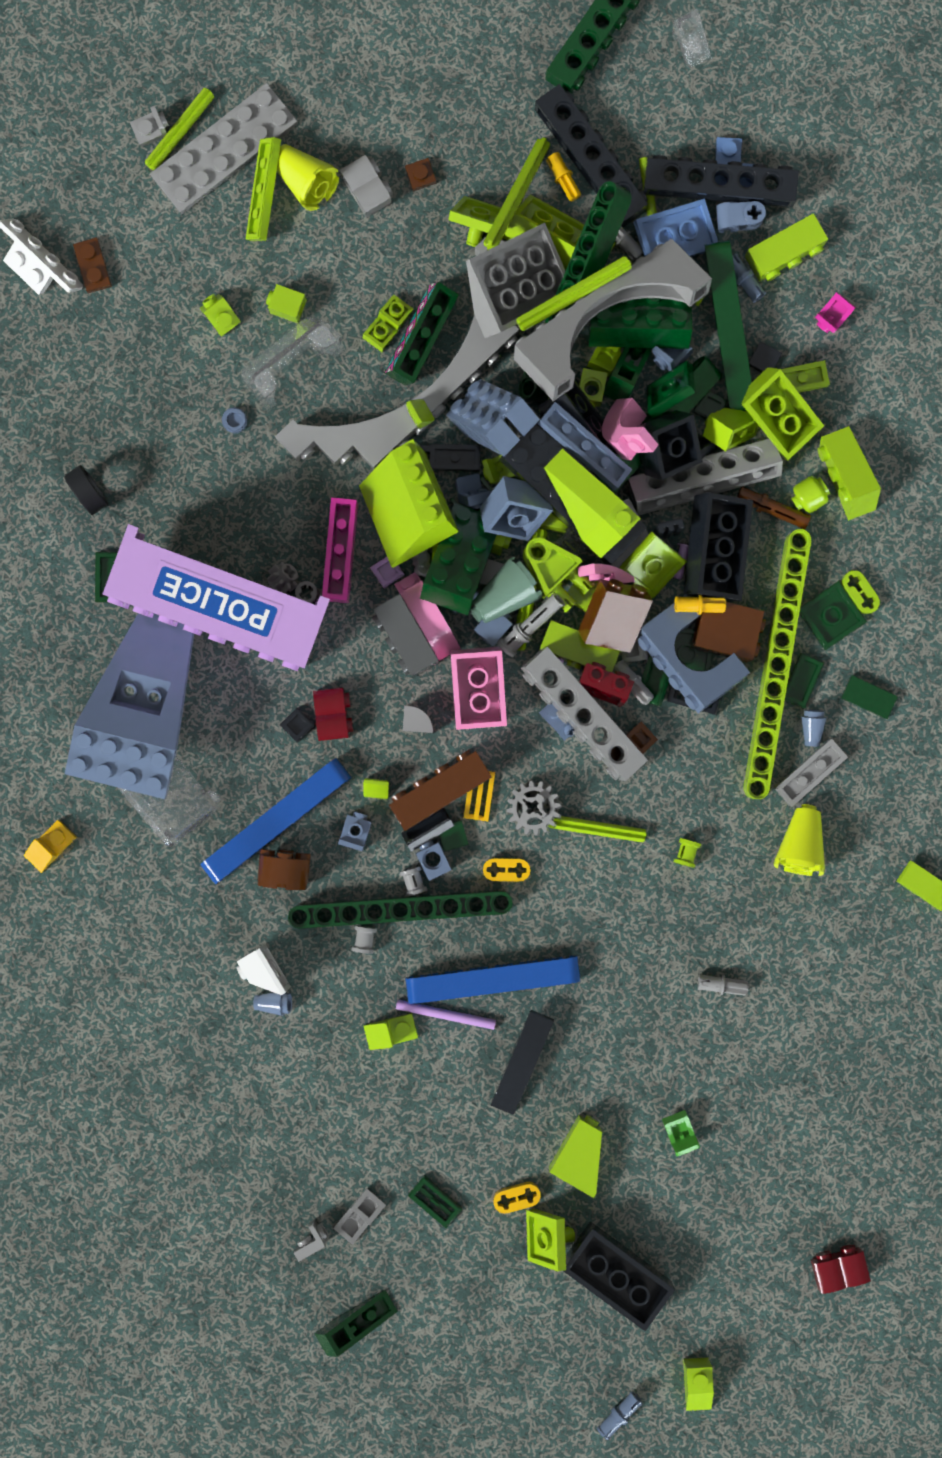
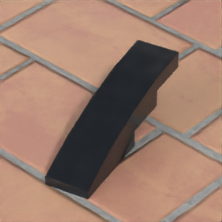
M530 1010L502 1074L501 1081L492 1098L491 1106L514 1115L554 1019Z

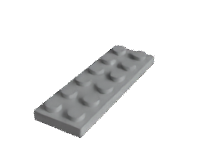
M266 83L151 172L150 176L182 215L257 157L260 139L270 137L280 139L297 126L298 122Z

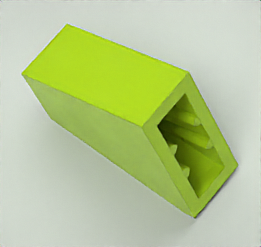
M578 1115L552 1160L549 1172L594 1198L597 1192L602 1130L598 1126L599 1122L589 1115H586L585 1118Z

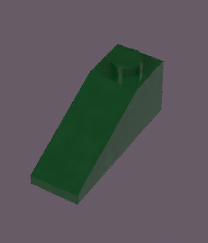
M624 348L603 395L614 400L629 398L652 348Z
M382 1290L336 1317L314 1334L327 1356L339 1357L398 1311L386 1290Z

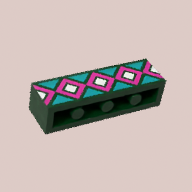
M440 282L428 285L384 372L386 375L403 385L415 382L459 294Z

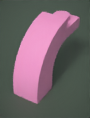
M633 398L617 399L608 411L602 425L604 439L625 460H632L636 453L654 452L658 446V443L644 427H637L642 424L647 415Z
M415 572L394 584L439 661L449 656L450 650L461 649L437 605L420 599L423 582Z

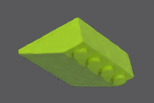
M414 439L392 450L359 485L392 568L459 532L427 455Z

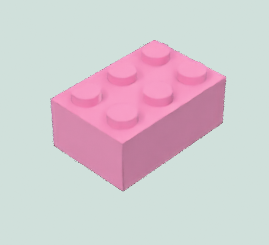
M501 647L450 650L456 730L507 726Z

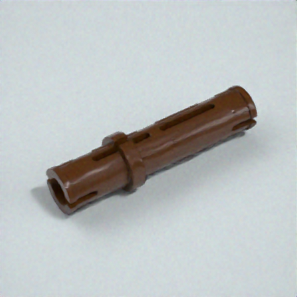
M743 486L737 494V498L753 500V508H756V512L761 513L763 511L804 530L811 519L810 514L773 500L766 493L759 494Z

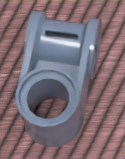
M758 201L724 202L716 206L718 232L724 233V230L737 232L759 228L766 215L764 205ZM750 212H754V215L757 216L756 220L752 219V216L749 215Z

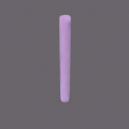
M398 1000L396 1010L493 1030L495 1028V1019L417 1003L409 1004L408 1001Z

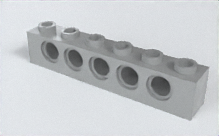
M770 439L758 440L741 447H733L727 451L711 453L702 458V463L663 480L639 473L628 479L630 497L639 516L693 501L694 495L708 492L718 494L782 476L783 464L780 453Z
M548 647L542 648L521 667L524 672L523 678L531 686L536 685L541 691L539 695L548 705L553 704L558 710L556 715L565 724L569 722L575 729L573 731L575 737L582 743L585 741L591 747L589 750L591 755L600 762L602 760L608 766L606 771L614 780L627 781L648 761ZM547 671L554 675V682L551 685H547L543 679ZM563 690H567L571 695V700L568 704H564L560 699ZM580 709H584L587 712V720L584 723L577 719V713ZM597 728H601L604 732V738L600 742L594 738V731ZM615 746L620 750V757L616 761L612 759L610 754Z

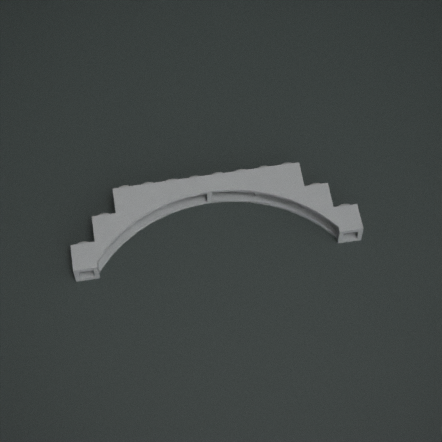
M485 238L475 247L476 256L487 251V247L483 244ZM474 315L470 330L450 365L431 386L413 400L423 399L432 415L438 418L446 410L444 405L451 399L456 401L464 393L463 387L467 383L473 384L482 376L481 370L487 364L489 367L493 366L500 359L499 353L505 347L509 350L519 340L517 338L519 328L514 325L503 332L484 338ZM406 404L398 409L380 417L348 425L311 426L297 424L292 420L275 438L297 462L301 459L305 461L315 452L313 448L317 446L336 467L340 463L345 465L353 457L352 452L355 450L374 470L392 450L408 442V439L415 433L420 435L428 425L421 429L417 428L407 411Z

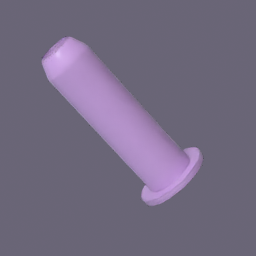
M678 543L680 545L678 553L687 561L689 545ZM686 563L673 576L674 579H682Z

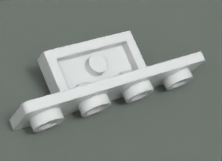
M14 218L0 220V228L15 241L3 261L38 295L43 294L47 290L53 279L69 293L83 288L84 285L78 280V277L73 272L67 270L60 263L57 256L46 250L42 246V242L32 236L20 221Z

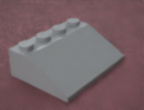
M545 223L466 261L474 315L484 338L503 332L516 325L518 317L556 296L565 274V268Z

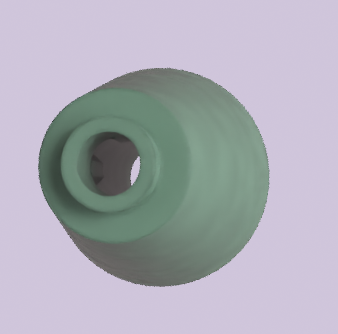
M515 557L506 561L473 600V608L470 612L478 622L482 620L484 623H488L542 598L541 590L536 592L533 587L537 582L520 561L516 564L514 563Z

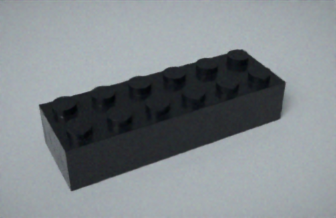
M536 423L499 460L519 480L526 481L552 506V512L581 540L572 519H570L567 513V509L557 494L544 467L563 449L593 476L595 475ZM639 520L600 559L606 565H612L647 527Z

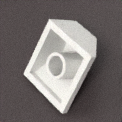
M266 944L237 961L239 966L236 968L243 980L247 979L250 984L280 995L286 993L291 987Z

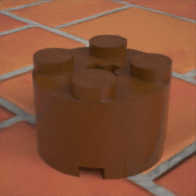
M260 849L257 885L274 889L279 887L286 888L285 890H306L311 854L296 852V856H294L293 850L279 849L277 854H275V850Z

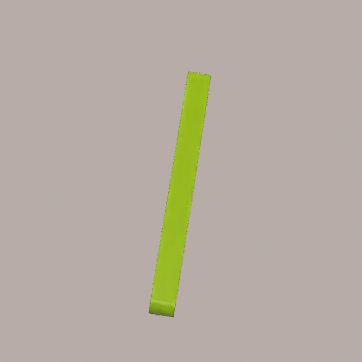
M796 529L786 537L743 786L745 795L751 799H763L770 790L811 547V536L804 529ZM793 536L802 538V548L793 545ZM790 560L798 563V572L789 570L788 563ZM785 585L794 587L795 595L793 597H788L784 593ZM782 609L790 612L791 619L789 622H785L780 618V611ZM777 634H783L786 637L787 643L784 647L776 643ZM774 658L782 661L783 667L781 671H775L772 668L771 662ZM769 683H775L778 686L779 691L776 696H771L768 693L767 687ZM766 707L774 711V718L771 721L766 720L763 716V711ZM762 732H766L770 736V742L766 746L759 742V735ZM759 756L763 757L766 761V766L761 771L755 767V760ZM755 781H758L762 786V791L758 795H754L750 790L751 784Z

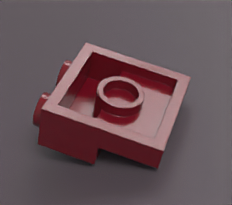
M597 662L586 663L578 680L591 696L618 707H622L628 700L635 681L630 680V676L623 672L616 671L615 674L606 670V666Z

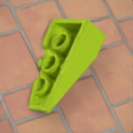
M561 449L544 467L557 494L567 509V513L570 519H572L581 540L599 558H602L641 519L618 496L565 450Z

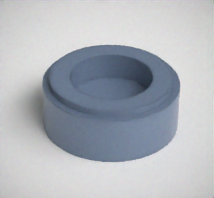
M233 407L224 412L222 424L228 432L240 433L247 426V416L241 409Z

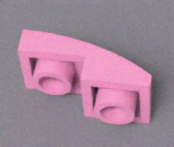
M590 564L578 567V577L589 576V581L598 580L599 582L600 579L608 581L616 579L623 584L634 582L632 575L611 565Z

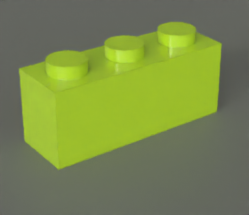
M813 213L748 249L745 258L759 282L765 278L767 281H771L781 274L780 270L788 266L789 270L802 263L801 259L810 255L812 258L821 253L828 238Z
M552 620L549 622L539 649L540 651L542 648L548 647L557 658L566 660L567 666L580 670L581 666L584 667L586 663L597 662L606 666V670L609 672L613 671L620 653L619 650L585 644L578 630Z

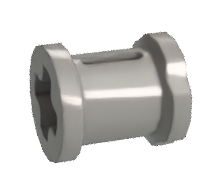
M421 866L399 872L400 876H403L407 888L406 897L428 890L427 886L423 885L420 874Z
M355 925L357 934L352 951L373 954L374 933H377V928Z

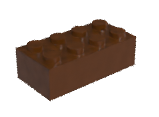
M470 750L465 751L456 757L458 762L451 767L446 763L435 770L436 776L430 780L425 776L413 784L415 789L409 793L404 789L391 797L393 802L389 804V807L404 831L492 778L476 751L472 754Z

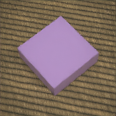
M387 557L370 567L384 589L405 575L399 565L392 568Z

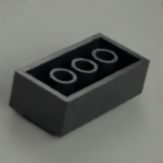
M710 492L694 495L683 595L725 598L726 602L742 601L753 500Z
M591 1221L566 1254V1270L563 1272L644 1331L648 1329L675 1291L670 1279Z

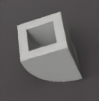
M404 706V732L433 733L432 722L425 712L413 706Z

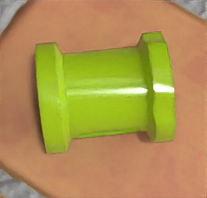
M680 838L679 842L681 845L678 856L674 858L673 862L695 868L694 860L697 849L701 847V844Z

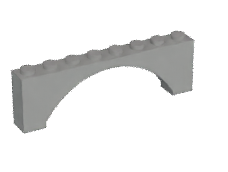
M670 239L664 244L657 245L647 256L638 258L629 271L599 287L588 296L580 298L567 310H561L554 319L539 325L536 331L529 336L521 337L515 344L514 360L551 400L555 401L573 388L575 373L572 371L570 364L573 344L582 328L599 312L620 302L641 298L670 299L684 302L690 307L709 293L712 278L673 239Z

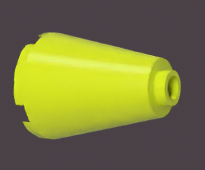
M287 144L280 146L277 172L305 209L309 211L319 209L320 206L317 204L324 197L328 201L336 191L339 183V177L336 175L338 169Z
M802 804L801 808H796L775 857L774 867L778 868L780 864L784 866V871L807 876H812L813 871H819L818 876H822L825 873L821 812L816 810V806Z

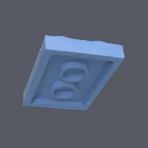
M705 199L645 216L633 222L644 257L650 254L657 245L664 244L670 239H673L690 257L705 253V244L718 242Z

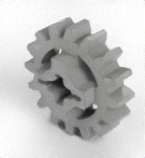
M533 781L529 782V787L520 784V792L512 791L516 796L515 799H508V802L513 806L507 809V812L514 815L509 821L511 823L518 822L516 829L519 831L525 827L524 834L529 835L531 830H533L534 834L539 836L541 829L548 833L549 825L557 826L555 821H553L554 818H561V815L556 810L562 808V804L555 802L559 795H551L553 788L549 786L544 789L545 784L543 782H539L537 787ZM531 792H540L535 797L526 796ZM527 802L537 805L542 815L532 812ZM548 802H550V813H549V814L547 813V810H546V804H547ZM520 803L522 804L523 813L521 815L519 814ZM540 819L543 821L537 825H529L533 820Z

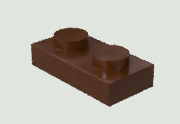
M98 238L73 244L87 293L112 287Z

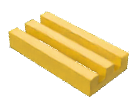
M489 771L492 778L489 779L484 816L479 815L484 784L482 783L478 786L474 814H469L472 790L467 792L463 818L488 822L495 772Z

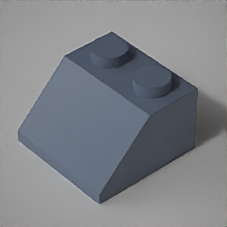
M503 476L480 507L484 532L526 541L530 540L553 511L552 506L526 481Z

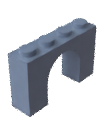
M672 604L641 627L637 636V643L652 656L655 666L659 670H663L669 677L671 686L682 693L686 704L692 710L695 709L699 714L740 683L750 672L735 653L708 671H694L684 666L675 653V639L677 635L694 624L701 615H698L697 612H675L674 604Z

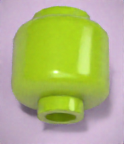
M808 476L793 487L795 496L791 499L798 510L804 508L806 512L812 513L827 504L829 500L828 495L831 493L821 477Z

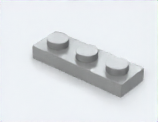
M831 738L775 786L774 789L790 807H793L844 762L848 756Z

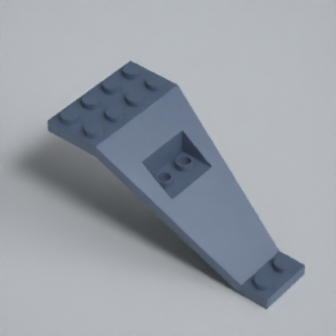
M137 614L74 725L65 769L66 775L161 799L167 797L178 747L194 633L183 630L184 624L178 622L177 627L158 621L159 615L154 614L153 618ZM128 686L134 689L133 695L127 693L126 689ZM152 693L158 694V701H154L151 698Z

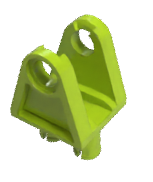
M533 538L523 550V561L537 582L535 586L538 591L541 590L542 598L544 599L546 596L549 598L553 593L558 594L565 603L561 607L565 613L577 601L561 586L564 579H569L583 595L595 585V583L589 581L588 577H578V567L582 562L578 556L544 538ZM538 548L542 552V557H534L531 554V549Z

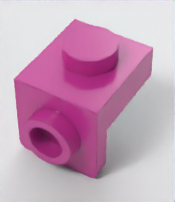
M836 292L816 315L815 318L818 320L816 324L826 333L829 331L835 333L856 307L839 292Z

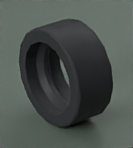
M79 465L64 475L74 495L91 515H94L108 505L106 497L83 466Z

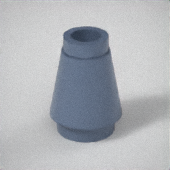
M804 710V716H801L805 746H820L827 717H824L825 711Z
M274 992L255 995L253 1007L254 1010L284 1016L291 1012L292 996L290 993L280 995Z

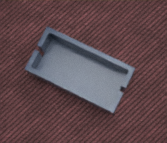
M481 379L471 384L468 392L465 394L466 397L455 401L451 405L450 411L446 414L464 436L503 457L520 441L503 420L507 417L522 436H525L540 420L521 397Z

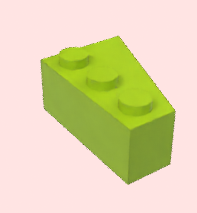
M848 426L822 436L820 447L817 449L821 461L826 463L829 477L835 486L848 521L875 511L881 488L850 427Z

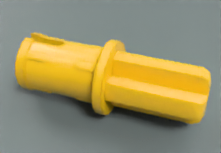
M559 152L551 154L546 159V163L554 174L555 183L561 185L569 201L573 202L581 196L577 185L571 177L573 172L565 165Z
M698 595V597L675 596L674 610L675 612H697L698 615H701L702 612L723 613L726 610V599L702 597V595Z

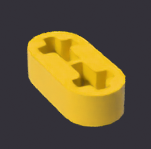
M491 858L483 866L485 877L491 881L520 882L527 879L531 871L529 864L524 859ZM496 862L497 867H505V872H497L496 876L493 877L491 872H487V867H491L492 863ZM517 863H522V867L526 868V872H523L521 877H517L515 872H508V868H515Z
M524 1182L500 1189L494 1195V1207L503 1214L532 1207L540 1200V1189L533 1182ZM526 1188H530L531 1192L536 1191L532 1200H528L527 1197L518 1198V1196L525 1194ZM502 1195H506V1198H516L509 1201L508 1207L498 1204Z

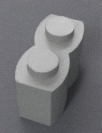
M364 155L340 169V175L367 218L391 204L390 195L393 192L387 181L382 182L377 174L380 173L376 162L373 159L369 161L367 156Z

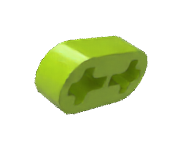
M859 571L846 573L842 577L841 585L862 614L875 612L880 605V600L867 579ZM849 576L859 579L856 583L860 589L859 592L854 586H848ZM861 593L866 599H873L871 609L862 606L864 599L860 595Z

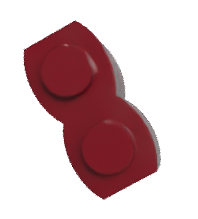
M344 688L313 691L318 741L350 738L349 733L354 732L352 717L347 718L346 708L351 707L349 692L345 693Z
M846 1245L840 1248V1252L831 1254L830 1251H822L816 1254V1258L810 1259L818 1290L822 1294L871 1282L863 1250L855 1247V1245Z

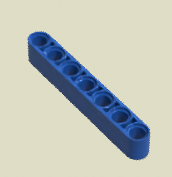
M337 758L333 759L203 861L200 866L216 885L352 777Z
M573 955L565 959L556 957L544 959L542 962L533 960L519 962L520 964L518 965L510 963L495 965V968H488L487 966L471 968L470 971L464 972L463 970L448 971L441 975L433 973L420 975L418 978H413V976L406 977L408 1003L416 1004L577 983L581 981L578 957Z

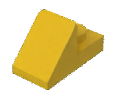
M57 820L40 838L33 840L24 857L42 873L77 836L60 820Z

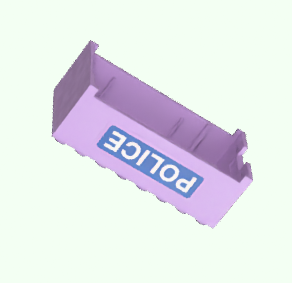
M128 524L103 595L108 596L107 602L129 609V606L132 605L134 606L132 611L150 618L157 614L159 615L158 621L177 627L178 622L184 624L183 630L200 636L202 631L209 633L208 639L224 645L226 640L235 643L233 648L246 653L253 649L259 652L258 657L273 662L274 658L283 660L282 666L298 671L299 667L305 668L330 599L320 596L319 599H316L314 605L147 543L144 541L145 535L138 531L139 528Z

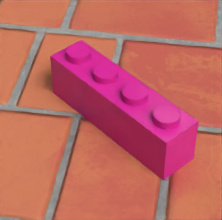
M331 498L322 596L330 599L329 602L349 603L358 514L357 500Z

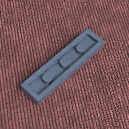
M556 402L549 407L537 424L614 491L619 488L632 471L626 463Z

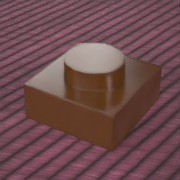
M429 158L405 165L413 192L436 184Z

